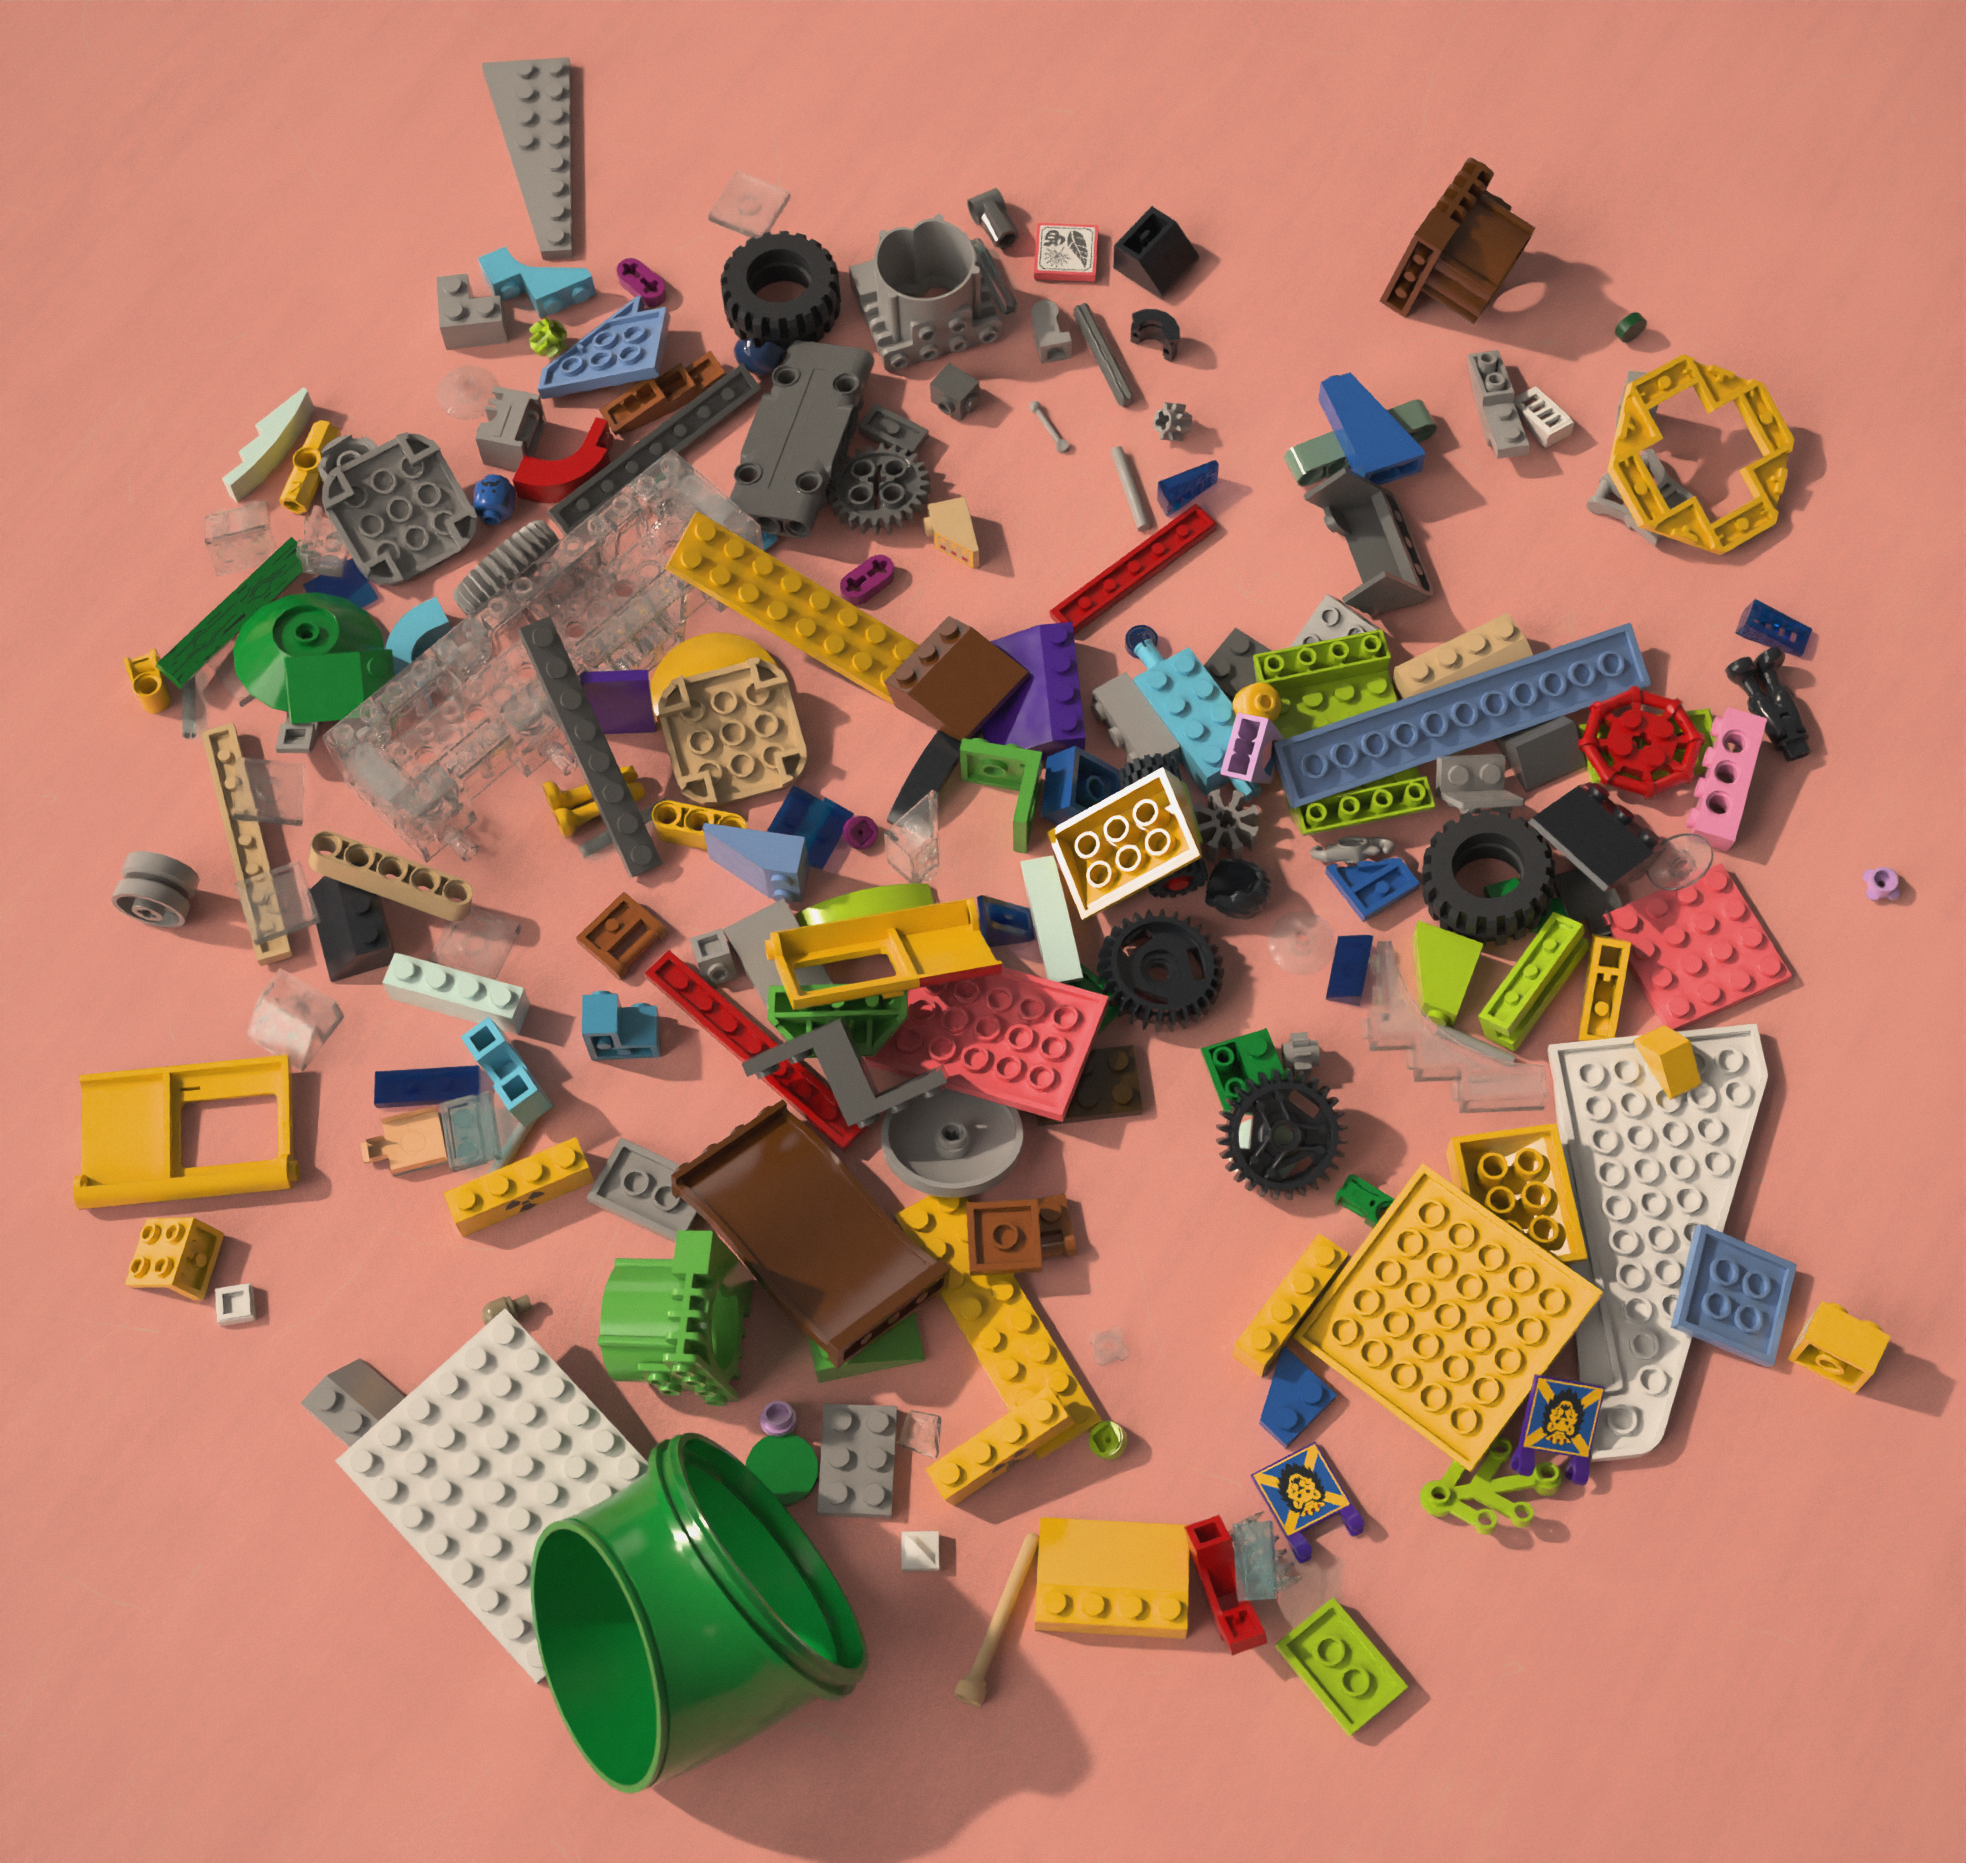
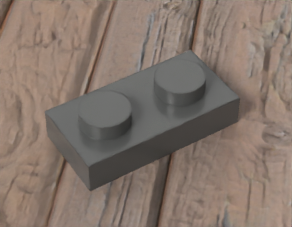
M875 403L858 426L859 434L877 443H883L888 448L896 444L898 452L906 447L908 448L909 456L917 454L929 437L928 429Z

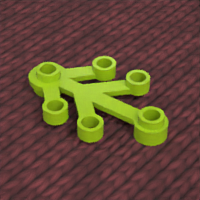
M1498 1437L1490 1447L1488 1457L1470 1484L1456 1486L1467 1469L1453 1459L1452 1464L1441 1480L1430 1481L1422 1487L1420 1503L1428 1514L1434 1517H1443L1451 1513L1474 1526L1475 1530L1482 1535L1492 1534L1496 1530L1497 1515L1494 1511L1511 1519L1515 1526L1525 1528L1531 1525L1533 1521V1507L1524 1501L1513 1503L1498 1494L1533 1488L1540 1495H1554L1560 1490L1562 1472L1555 1464L1543 1462L1535 1466L1531 1476L1517 1474L1492 1479L1502 1463L1510 1459L1512 1453L1511 1442L1504 1437ZM1496 1447H1503L1507 1451L1505 1453H1498L1494 1449ZM1541 1473H1549L1553 1475V1477L1545 1478L1541 1475ZM1441 1494L1445 1498L1439 1500L1435 1499L1432 1495ZM1474 1499L1494 1511L1486 1508L1476 1511L1463 1503V1501ZM1523 1511L1528 1514V1517L1520 1518L1515 1513ZM1487 1518L1492 1523L1490 1525H1483L1479 1520Z

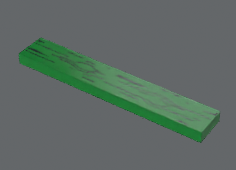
M290 537L160 659L155 667L181 689L239 634L242 625L262 606L273 602L314 563L315 558L293 537Z

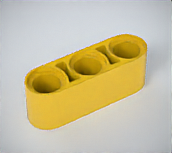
M665 800L655 805L652 810V820L657 836L665 842L707 850L703 830H694L697 826L704 825V823L747 829V824L740 815ZM669 818L675 819V821L670 824L662 823L664 820Z

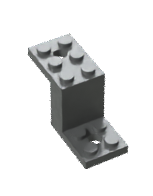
M845 1016L753 1056L742 1063L747 1077L756 1073L757 1078L761 1079L778 1071L781 1068L779 1063L786 1059H789L792 1065L810 1057L813 1054L811 1050L813 1048L847 1125L851 1126L857 1123L859 1129L876 1122L880 1117L879 1113L884 1110L890 1109L891 1114H894L911 1106V1098L922 1094L924 1099L943 1092L945 1088L943 1084L947 1083L949 1078L942 1064L879 1093Z

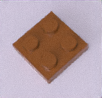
M1038 1199L966 1203L970 1276L1042 1272Z

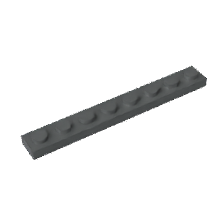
M741 363L546 513L565 538L569 537L758 392L761 387L744 364Z
M551 616L519 628L517 632L629 878H633L663 864Z

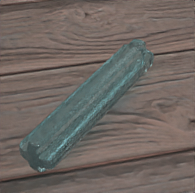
M980 238L970 240L975 251L980 273H982L984 281L1001 312L1005 315L1015 312L1017 310V301L985 244Z

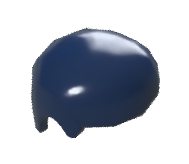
M752 338L747 341L739 339L734 346V356L738 364L743 363L751 374L760 376L772 373L778 367L785 353V350L771 342H766L764 346L758 348L754 346Z

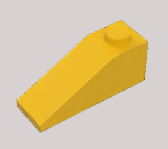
M1592 934L1586 967L1578 1040L1589 1041L1615 1038L1631 942L1628 940Z

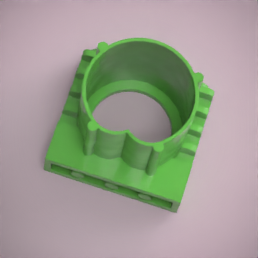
M677 1230L674 1259H615V1267L608 1278L604 1290L600 1316V1335L598 1337V1346L601 1347L606 1370L613 1380L619 1382H648L659 1389V1393L669 1396H679L681 1391H694L696 1395L705 1400L707 1405L722 1407L726 1406L727 1402L738 1401L739 1393L728 1382L730 1380H740L741 1371L737 1368L739 1359L743 1358L744 1352L741 1348L742 1338H745L746 1329L743 1327V1317H750L754 1276L714 1231Z

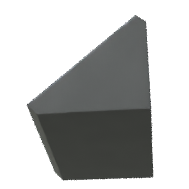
M1560 716L1494 739L1526 792L1581 769L1586 765L1583 751H1580L1578 747L1579 736L1575 721L1565 716Z

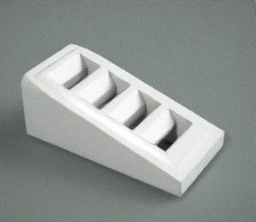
M1536 386L1514 397L1513 402L1519 417L1545 449L1572 434L1574 427L1572 419ZM1532 398L1535 400V402L1527 406L1523 404ZM1539 406L1542 408L1535 413L1531 411ZM1544 415H1547V416H1548L1547 418H1545V419H1543V420L1540 419V417H1542V416H1544ZM1552 422L1554 423V425L1551 426V427H1548V426H1547L1548 424H1550V423H1552Z

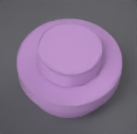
M771 1402L764 1408L760 1416L761 1428L768 1435L784 1436L795 1428L797 1424L796 1412L786 1402Z

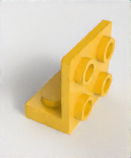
M194 1217L147 1219L140 1232V1239L133 1260L129 1265L125 1285L131 1288L168 1287L192 1300H204L225 1233Z

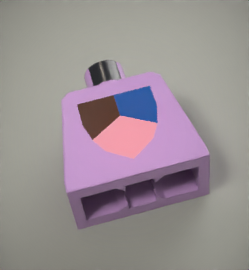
M1237 712L1220 775L1253 783L1271 784L1277 768L1273 743L1284 740V737L1270 719Z

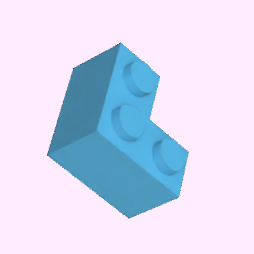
M596 991L592 995H582V1036L591 1060L661 1057V1018L657 1006H651L647 1003H636L631 1007H622L618 994H612L609 991Z

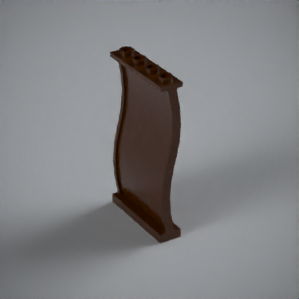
M783 1099L773 1106L763 1108L756 1118L745 1125L741 1124L734 1128L728 1137L718 1144L713 1143L709 1145L699 1157L690 1163L681 1164L671 1175L672 1195L676 1199L681 1197L715 1229L781 1309L828 1354V1360L837 1369L948 1288L950 1268L941 1259L935 1261L891 1220L837 1155L808 1126L787 1109V1103Z

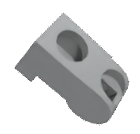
M1050 300L1036 302L1032 307V331L1041 364L1072 358L1071 337L1069 332L1060 333L1057 305Z

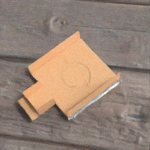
M436 1106L380 1119L383 1124L385 1138L381 1135L366 1139V1142L360 1143L364 1164L389 1159L390 1172L395 1177L449 1163L439 1121V1112Z

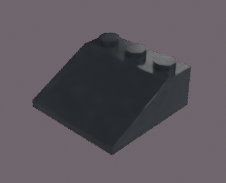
M1589 782L1578 785L1532 817L1528 823L1605 892L1640 880L1666 849L1659 843L1660 838L1648 828H1642L1634 821L1635 816L1630 810L1621 805L1617 806L1609 799L1610 794L1604 787L1597 783Z

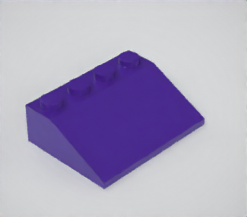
M1072 622L1041 624L990 641L1027 670L1030 677L982 726L983 739L994 744H1016L1023 749L1042 752L1041 760H1047L1048 756L1074 746L1085 751L1086 737Z

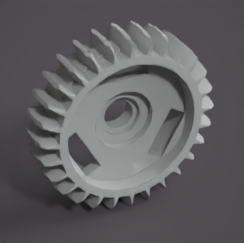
M534 520L526 527L523 526L518 532H515L510 538L496 547L462 579L463 581L454 590L453 599L471 619H480L488 612H492L497 606H500L506 599L508 600L511 595L517 592L550 561V558L559 550V538L543 520Z

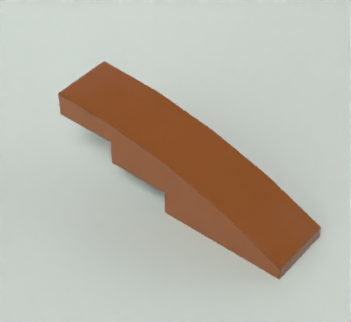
M710 350L687 367H684L680 362L656 380L652 378L640 381L599 411L604 419L608 420V425L613 433L618 435L645 425L688 404L727 374Z

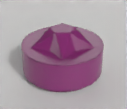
M853 816L847 820L843 827V837L850 847L867 849L876 842L878 827L870 817Z

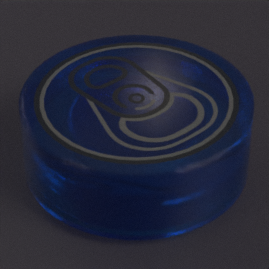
M1137 625L1129 629L1125 636V649L1128 654L1139 659L1135 655L1134 649L1141 642L1146 647L1147 645L1144 643L1146 639H1151L1157 648L1158 636L1156 632L1146 625Z

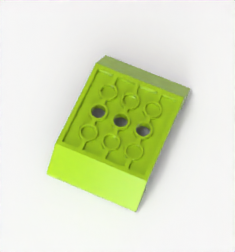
M1382 629L1253 655L1256 683H1267L1274 687L1280 695L1282 701L1281 711L1272 723L1284 739L1397 701L1388 672L1391 656ZM1417 766L1293 809L1290 807L1283 786L1291 818L1303 836L1435 809L1427 776L1420 777Z

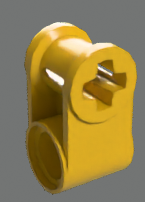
M156 648L150 649L148 654L133 659L130 657L123 658L127 674L143 709L152 714L163 712L169 707L171 702L165 675L155 667L161 659Z

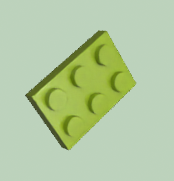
M1334 1597L1275 1644L1277 1651L1349 1738L1408 1689L1407 1684Z

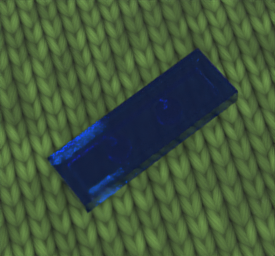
M479 1065L375 1072L374 1105L376 1108L481 1102V1068Z

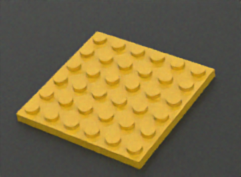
M1422 1163L1292 1338L1472 1473L1529 1396L1534 1374L1544 1375L1604 1293Z

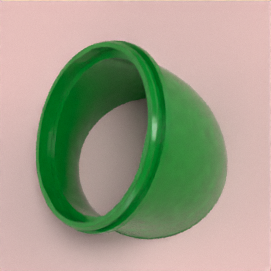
M693 1432L678 1434L672 1439L664 1440L656 1445L649 1454V1472L634 1483L595 1506L548 1525L538 1538L532 1558L530 1587L533 1623L543 1669L552 1696L570 1736L584 1759L602 1780L623 1793L632 1794L640 1792L701 1766L776 1726L818 1697L832 1702L845 1699L854 1691L856 1683L861 1681L868 1666L867 1645L854 1610L838 1580L808 1535L778 1498L747 1466L715 1441Z

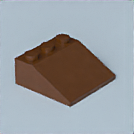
M948 616L884 683L897 709L962 742V738L971 739L1030 675L1027 670L973 627Z

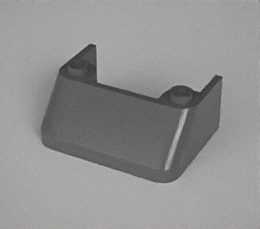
M1344 467L1304 494L1306 501L1324 510L1326 515L1324 516V522L1328 529L1346 538L1363 584L1342 597L1345 604L1363 613L1377 615L1421 604L1434 595L1432 584L1402 507L1391 491Z

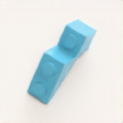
M506 246L478 258L483 278L493 296L500 295L501 301L526 292L539 318L556 314L566 307L584 302L596 295L592 275L586 268L526 266L513 258Z

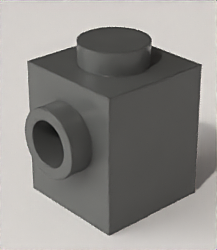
M948 363L930 383L931 402L937 405L944 414L953 415L960 421L968 412H973L980 402L979 381L951 363Z

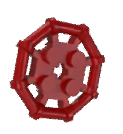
M1630 686V690L1602 702L1595 701L1589 707V719L1583 737L1578 741V747L1580 751L1585 753L1601 779V785L1604 787L1608 785L1642 795L1645 800L1653 799L1654 795L1682 783L1689 784L1694 779L1693 771L1700 748L1705 743V737L1703 733H1699L1682 706L1683 701L1678 698L1673 700L1640 690L1639 686ZM1630 704V710L1625 711L1620 717L1616 718L1611 713ZM1641 704L1663 710L1664 712L1659 716L1641 710ZM1672 718L1675 719L1684 735H1675L1674 726L1670 722ZM1601 724L1610 728L1607 739L1597 738ZM1644 739L1649 743V746L1645 745L1643 749L1636 748L1637 743L1632 740ZM1675 749H1686L1681 764L1672 760ZM1600 752H1606L1608 756L1610 753L1614 759V765L1609 768ZM1661 770V772L1666 770L1669 775L1655 781L1652 779L1653 773ZM1620 772L1639 777L1641 781L1620 775Z

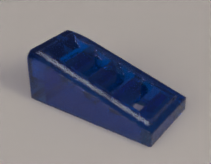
M1217 460L1210 461L1158 482L1157 500L1166 517L1174 514L1217 483L1219 470Z
M1754 599L1744 609L1735 634L1771 648L1780 646L1784 652L1801 657L1805 651L1812 628ZM1766 624L1771 625L1770 629L1765 627ZM1779 628L1784 629L1782 636L1778 634ZM1792 633L1797 634L1794 642L1789 640Z

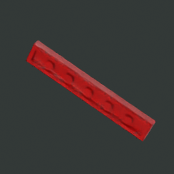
M1195 503L1049 611L1050 618L1055 623L1072 622L1073 634H1077L1217 530V523Z

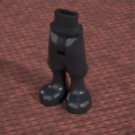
M1779 646L1762 652L1754 661L1749 656L1740 658L1728 665L1725 672L1728 679L1734 684L1739 685L1748 695L1747 705L1751 714L1767 718L1764 729L1765 734L1774 744L1775 749L1783 752L1787 762H1791L1811 754L1812 751L1807 743L1809 735L1800 710L1794 700V694L1787 686L1781 685L1778 677V668L1785 660V653ZM1755 674L1764 684L1768 692L1767 695L1760 689Z

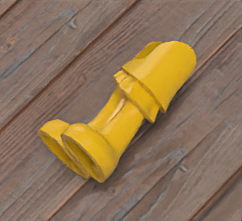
M634 766L619 767L634 801L637 802L646 796L642 783L634 782L638 778ZM553 781L542 783L550 810L564 839L573 836L580 825L600 815L595 801L574 810H569L593 798L587 783L570 790H561Z

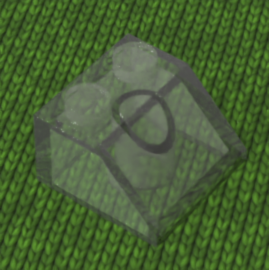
M931 790L884 832L887 863L909 883L930 881L937 874L940 867L938 793L934 790Z

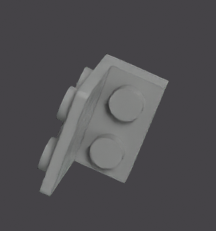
M1326 594L1290 647L1379 630L1381 628L1337 597ZM1383 631L1384 636L1386 637V636L1388 635V633H1386L1385 631Z
M1485 754L1437 757L1436 797L1446 801L1448 806L1458 807L1461 813L1471 812V814L1480 813L1481 808H1492V811L1511 812L1513 807L1524 806L1523 798L1504 789V755Z

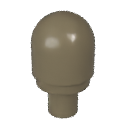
M527 1294L512 1300L511 1296H503L484 1306L481 1313L482 1321L487 1325L503 1309H506L518 1320V1313L532 1308Z

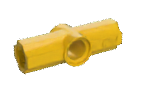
M319 420V422L314 423L303 448L297 450L293 455L294 468L279 500L281 506L287 508L292 513L301 515L303 512H307L317 488L324 484L318 470V463L320 464L322 457L321 452L329 442L341 436L339 428L333 426L330 422Z

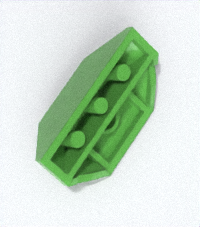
M848 984L800 985L802 991H814ZM769 986L768 1021L788 1041L845 1016L862 1056L874 1057L908 1018V990L904 991L903 996L883 999L882 995L793 1011L784 986ZM811 1048L813 1054L808 1058H817L814 1049Z

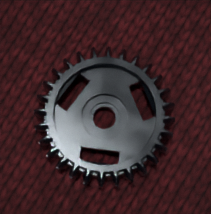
M1148 909L1144 919L1135 912L1132 922L1127 918H1123L1120 927L1114 926L1112 928L1110 936L1105 937L1103 947L1099 951L1096 972L1100 973L1097 979L1098 985H1104L1101 992L1102 995L1111 996L1109 1008L1117 1005L1120 1006L1118 1017L1128 1013L1131 1015L1130 1025L1138 1019L1142 1021L1143 1030H1146L1149 1023L1155 1024L1156 1032L1158 1033L1162 1024H1167L1170 1032H1173L1176 1022L1185 1029L1188 1026L1189 1019L1197 1023L1200 1020L1201 1014L1207 1015L1211 1005L1216 1003L1218 994L1223 986L1222 978L1225 969L1221 967L1223 956L1216 955L1219 944L1209 945L1212 934L1208 933L1203 936L1200 934L1202 923L1193 928L1190 926V916L1184 921L1178 920L1177 911L1170 918L1166 917L1164 909H1161L1159 916L1154 917L1151 910ZM1148 937L1151 939L1129 956L1123 951L1125 947L1137 940ZM1188 952H1191L1198 961L1203 979L1194 980ZM1154 967H1161L1167 971L1169 977L1164 981H1157L1151 977L1150 970ZM1134 991L1167 1004L1149 1002L1134 994Z
M1272 1068L1271 1079H1268L1266 1074L1260 1071L1257 1073L1258 1083H1255L1250 1078H1245L1248 1087L1246 1091L1234 1087V1091L1239 1096L1236 1101L1230 1098L1225 1099L1228 1105L1232 1107L1230 1112L1219 1111V1114L1227 1119L1226 1124L1216 1125L1218 1130L1225 1132V1137L1217 1138L1216 1143L1227 1146V1149L1221 1151L1219 1156L1222 1159L1231 1158V1161L1225 1165V1168L1229 1172L1238 1169L1233 1177L1236 1182L1240 1183L1248 1178L1244 1186L1248 1191H1252L1258 1185L1257 1195L1265 1197L1268 1189H1270L1272 1199L1278 1200L1280 1192L1283 1191L1284 1196L1288 1200H1292L1293 1189H1296L1304 1197L1306 1196L1305 1186L1307 1184L1314 1190H1319L1316 1181L1318 1177L1327 1182L1330 1181L1328 1174L1325 1172L1328 1167L1334 1170L1339 1169L1335 1162L1332 1161L1334 1156L1345 1157V1154L1337 1149V1144L1348 1143L1347 1139L1338 1135L1339 1131L1348 1129L1346 1124L1337 1122V1119L1344 1116L1345 1112L1341 1109H1332L1339 1100L1333 1096L1326 1099V1096L1331 1091L1329 1087L1322 1086L1316 1090L1320 1082L1319 1079L1312 1077L1306 1084L1307 1074L1303 1071H1299L1295 1079L1294 1072L1290 1068L1285 1069L1283 1077H1281L1278 1069ZM1293 1089L1319 1108L1314 1118L1287 1099ZM1245 1112L1252 1113L1248 1148H1242L1239 1145V1129ZM1282 1125L1290 1126L1293 1131V1138L1286 1145H1279L1274 1138L1276 1129ZM1308 1156L1311 1157L1312 1164L1305 1170L1287 1178L1281 1177L1280 1169Z

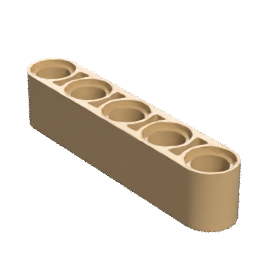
M320 831L311 840L309 865L313 871L448 921H461L469 914L473 898V888L469 882L331 831ZM319 851H328L332 854L325 855ZM357 862L363 864L364 866L358 867L353 865L352 863ZM391 874L396 876L397 878L391 879L386 877L385 875ZM418 886H425V887L429 888L430 890H426V891H425V890H421V889H419V888H417V887H418ZM450 898H458L462 902H454Z

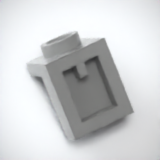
M722 928L689 938L704 981L710 986H714L737 978L736 969Z

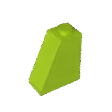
M1418 920L1412 938L1419 1013L1421 1017L1426 1018L1429 1023L1435 1026L1440 1024L1453 1028L1484 944Z

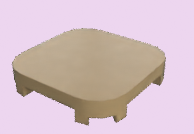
M760 657L747 658V662L685 678L681 675L671 680V683L662 692L658 702L661 727L677 785L682 795L692 804L704 808L731 804L783 790L795 784L803 775L807 763L806 744L799 725L788 680L783 670L777 668L773 663L761 660Z

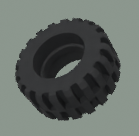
M771 231L762 233L760 238L756 239L754 236L746 240L744 247L738 246L732 252L733 258L729 257L726 260L720 282L727 322L741 340L745 341L752 338L754 346L758 348L764 346L766 342H771L781 347L786 353L792 341H814L817 343L824 338V331L827 333L831 331L835 325V320L840 314L841 295L838 268L827 249H822V245L812 238L810 241L807 240V236L796 232L795 235H790L789 231H779V234H771ZM781 281L794 282L806 288V291L796 299L782 303L768 302L756 296L765 286Z
M1480 810V815L1472 816L1471 812L1460 815V821L1457 823L1454 820H1450L1443 825V834L1436 832L1431 838L1430 847L1426 848L1423 857V898L1425 904L1428 905V912L1434 921L1440 920V928L1450 932L1454 931L1458 935L1484 944L1483 946H1486V941H1495L1496 946L1507 944V938L1513 937L1517 941L1525 937L1526 928L1534 930L1540 924L1541 917L1546 916L1550 908V901L1553 898L1555 861L1552 860V850L1549 843L1543 842V836L1534 827L1531 830L1528 829L1529 821L1522 817H1518L1517 820L1511 819V813L1500 811L1499 815L1490 814V810ZM1482 858H1493L1511 865L1520 875L1521 882L1508 894L1496 898H1482L1474 896L1461 888L1455 880V876L1469 862Z

